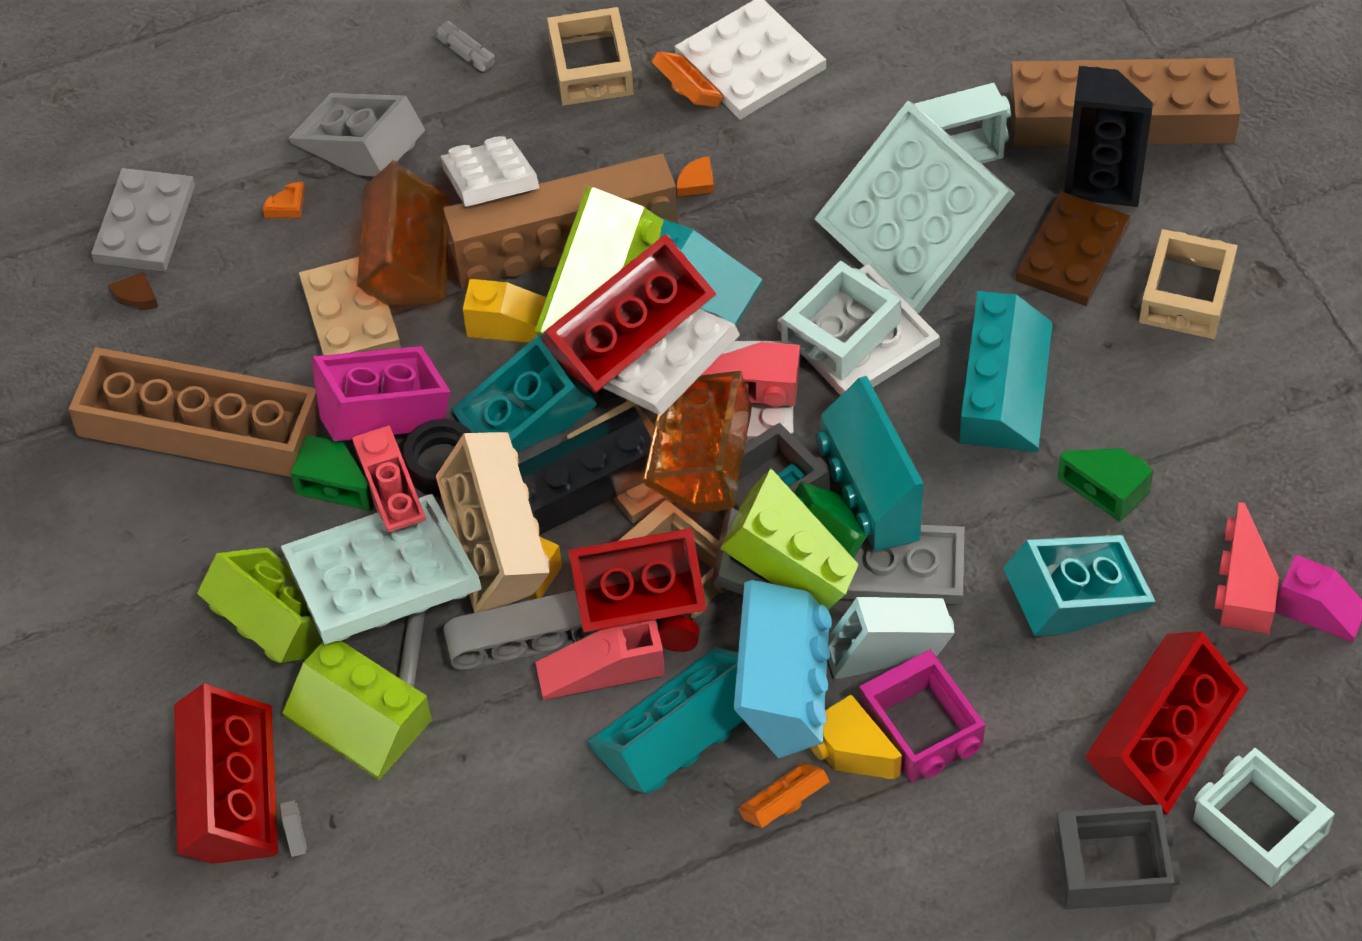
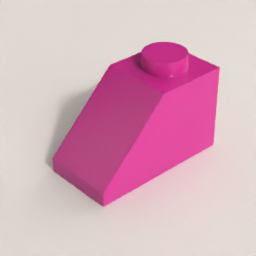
M1295 555L1282 583L1275 613L1354 642L1362 623V599L1335 569Z

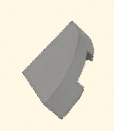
M295 800L281 803V816L291 857L306 854L308 849L301 824L298 803H295Z

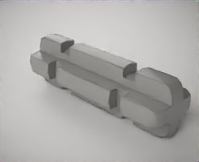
M445 21L442 26L437 28L438 40L450 46V49L469 63H473V66L478 70L487 72L489 68L494 66V54L484 47L481 48V44L462 30H458L459 28L454 24Z

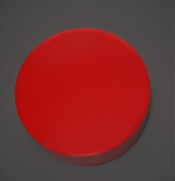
M681 615L662 619L658 628L662 647L674 652L693 650L697 646L700 628L698 624L692 619Z

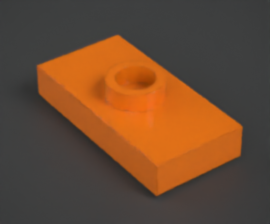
M662 51L656 53L652 63L672 82L671 87L677 93L688 97L696 105L719 106L724 98L722 94L681 54Z
M803 762L741 804L738 810L744 821L763 828L779 816L789 815L802 806L804 799L830 781L824 769Z

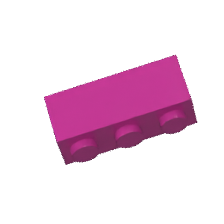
M422 346L313 356L312 358L320 419L333 441H350L354 436L390 425L393 435L411 433L417 426L425 422L446 418L451 391Z

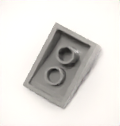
M330 93L288 139L291 144L356 175L384 177L394 169L395 163L404 153L415 146V141L424 133L425 129L405 95Z

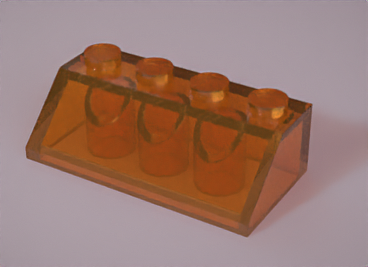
M394 160L365 185L357 287L362 289L367 295L375 297L386 305L441 303L446 299L449 245L443 208L451 206V198Z
M741 370L700 375L661 416L657 414L643 476L645 486L694 513L704 511L717 512L734 508L752 411Z

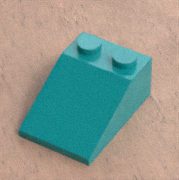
M661 218L664 222L659 239L667 234L717 293L715 297L700 309L716 313L723 317L722 319L737 326L762 286V278L695 230Z
M539 334L453 407L452 410L460 423L469 428L472 433L508 432L512 447L517 452H520L569 429L595 407L597 403L585 385L570 374L542 342L543 336Z
M1123 535L1026 540L1003 567L1034 636L1068 634L1151 607L1156 602Z

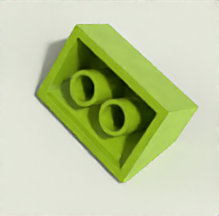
M268 548L216 553L197 592L201 598L209 603V608L214 613L226 617L232 622L242 636L255 641L265 650L266 656L278 663H286L308 658L323 640L287 563Z
M334 641L326 645L322 642L304 661L282 712L285 719L377 780H380L432 721L425 694L342 641Z

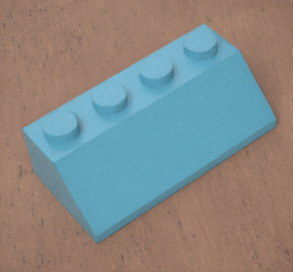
M749 580L744 582L734 710L778 758L823 743V727L827 719L825 712V692L828 690V680L826 677L827 660L830 658L828 638L832 620L828 609L824 605H820L809 591Z

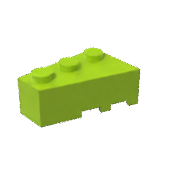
M771 468L748 490L720 548L775 585L809 591L820 605H824L828 610L846 595L859 565Z

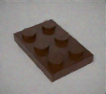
M1060 191L1017 271L1016 281L1087 306L1129 226L1130 215Z

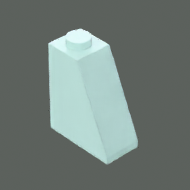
M857 597L828 638L830 650L828 661L834 679H841L901 665L929 649L932 650L935 656H938L955 634L954 623L948 614L943 598Z

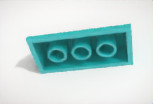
M977 291L961 414L959 444L1038 452L1053 322L1015 294Z
M859 377L821 414L820 432L816 433V444L820 455L827 456L831 477L834 482H840L843 499L849 509L854 510L856 520L875 552L920 541L923 481L868 377Z
M714 647L586 741L589 747L627 788L644 794L660 789L667 783L669 775L679 768H686L694 764L700 758V752L711 744H718L729 738L733 732L732 729L744 721L734 710L738 652Z

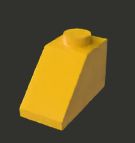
M852 695L825 710L827 719L823 727V743L810 747L819 760L825 759L834 771L893 780L901 775L902 755Z

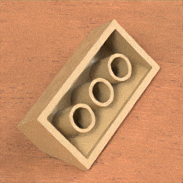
M508 432L464 433L436 475L448 522L479 576L482 589L469 593L474 613L503 607L534 594L550 573L549 558L543 552L539 538V524L532 515L528 501V487L522 481L519 471L518 453L512 447Z

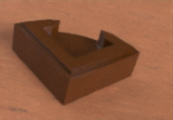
M144 272L108 285L112 296L120 304L125 303L138 306L140 310L158 307Z

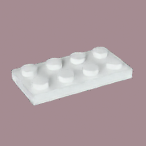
M504 136L493 137L484 141L485 145L470 148L469 145L456 146L449 150V154L441 156L443 169L465 207L539 189L535 171L512 138L506 140Z

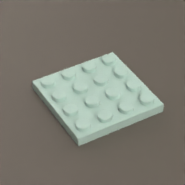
M907 101L814 219L864 266L869 264L919 313L1015 193L915 104Z
M433 494L419 498L426 521L388 533L379 513H375L281 546L284 559L324 645L334 641L345 640L351 635L374 627L385 626L393 620L413 613L424 612L430 607L453 599H461L469 593L482 589L477 572Z

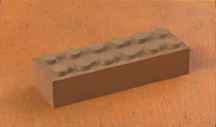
M1233 58L1012 61L1009 93L1013 147L1070 145L1079 66L1119 70L1153 102L1147 144L1235 143L1240 107Z
M664 154L653 155L539 184V189L467 207L463 203L444 207L450 255L461 289L468 287L470 279L495 281L507 277L520 276L523 273L547 267L558 266L586 186L594 187L643 206L658 217L678 224L676 185Z
M97 347L94 349L68 408L77 436L288 477H291V470L306 435L316 437L322 421L319 415L316 389L312 387Z

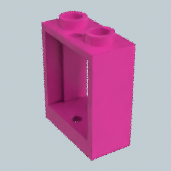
M931 649L859 686V704L902 755L901 768L911 783L923 777L932 778L936 776L947 764L958 758L967 759L976 754L981 746H983L985 723ZM930 687L958 726L960 732L915 755L884 711Z

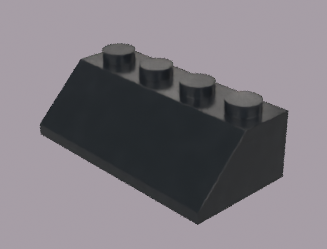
M1079 66L1064 193L1095 203L1138 207L1153 102L1119 70Z
M635 406L518 464L522 481L528 487V501L532 515L539 524V535L667 471Z

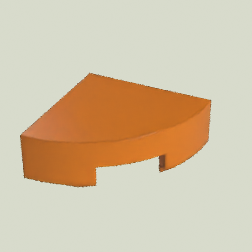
M709 156L696 159L684 167L677 180V197L714 193Z
M304 182L285 185L286 189L278 192L273 197L272 195L269 196L263 206L264 218L301 219L306 191Z

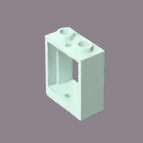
M995 83L915 103L920 110L943 130L983 120L982 128L951 137L981 164L1004 157L1005 142L1009 140L1006 122L1007 118L1011 116V109L1007 97L1000 95Z
M840 260L781 318V341L785 344L800 345L801 355L842 381L900 324L901 299L889 288H883L867 278L861 270L851 268ZM840 291L875 312L845 343L810 321Z
M1254 748L1244 758L1240 755L1235 757L1225 768L1224 776L1215 785L1209 782L1198 792L1194 799L1197 805L1193 821L1272 888L1328 835L1335 813L1259 750ZM1249 782L1255 784L1300 822L1269 852L1264 850L1219 811Z

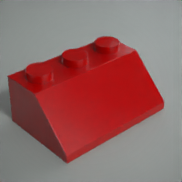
M692 528L570 549L568 551L583 632L707 610Z

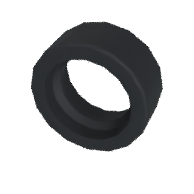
M437 419L417 426L407 436L403 446V459L415 488L424 494L441 496L436 479L439 471L423 468L419 465L418 458L426 449L435 445L450 444L456 446L464 433H472L469 428L457 421Z

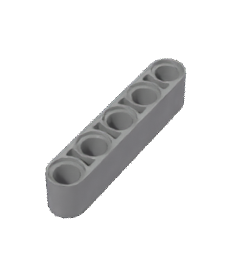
M575 590L459 616L448 621L443 628L451 665L457 670H472L562 649L599 631L583 632Z

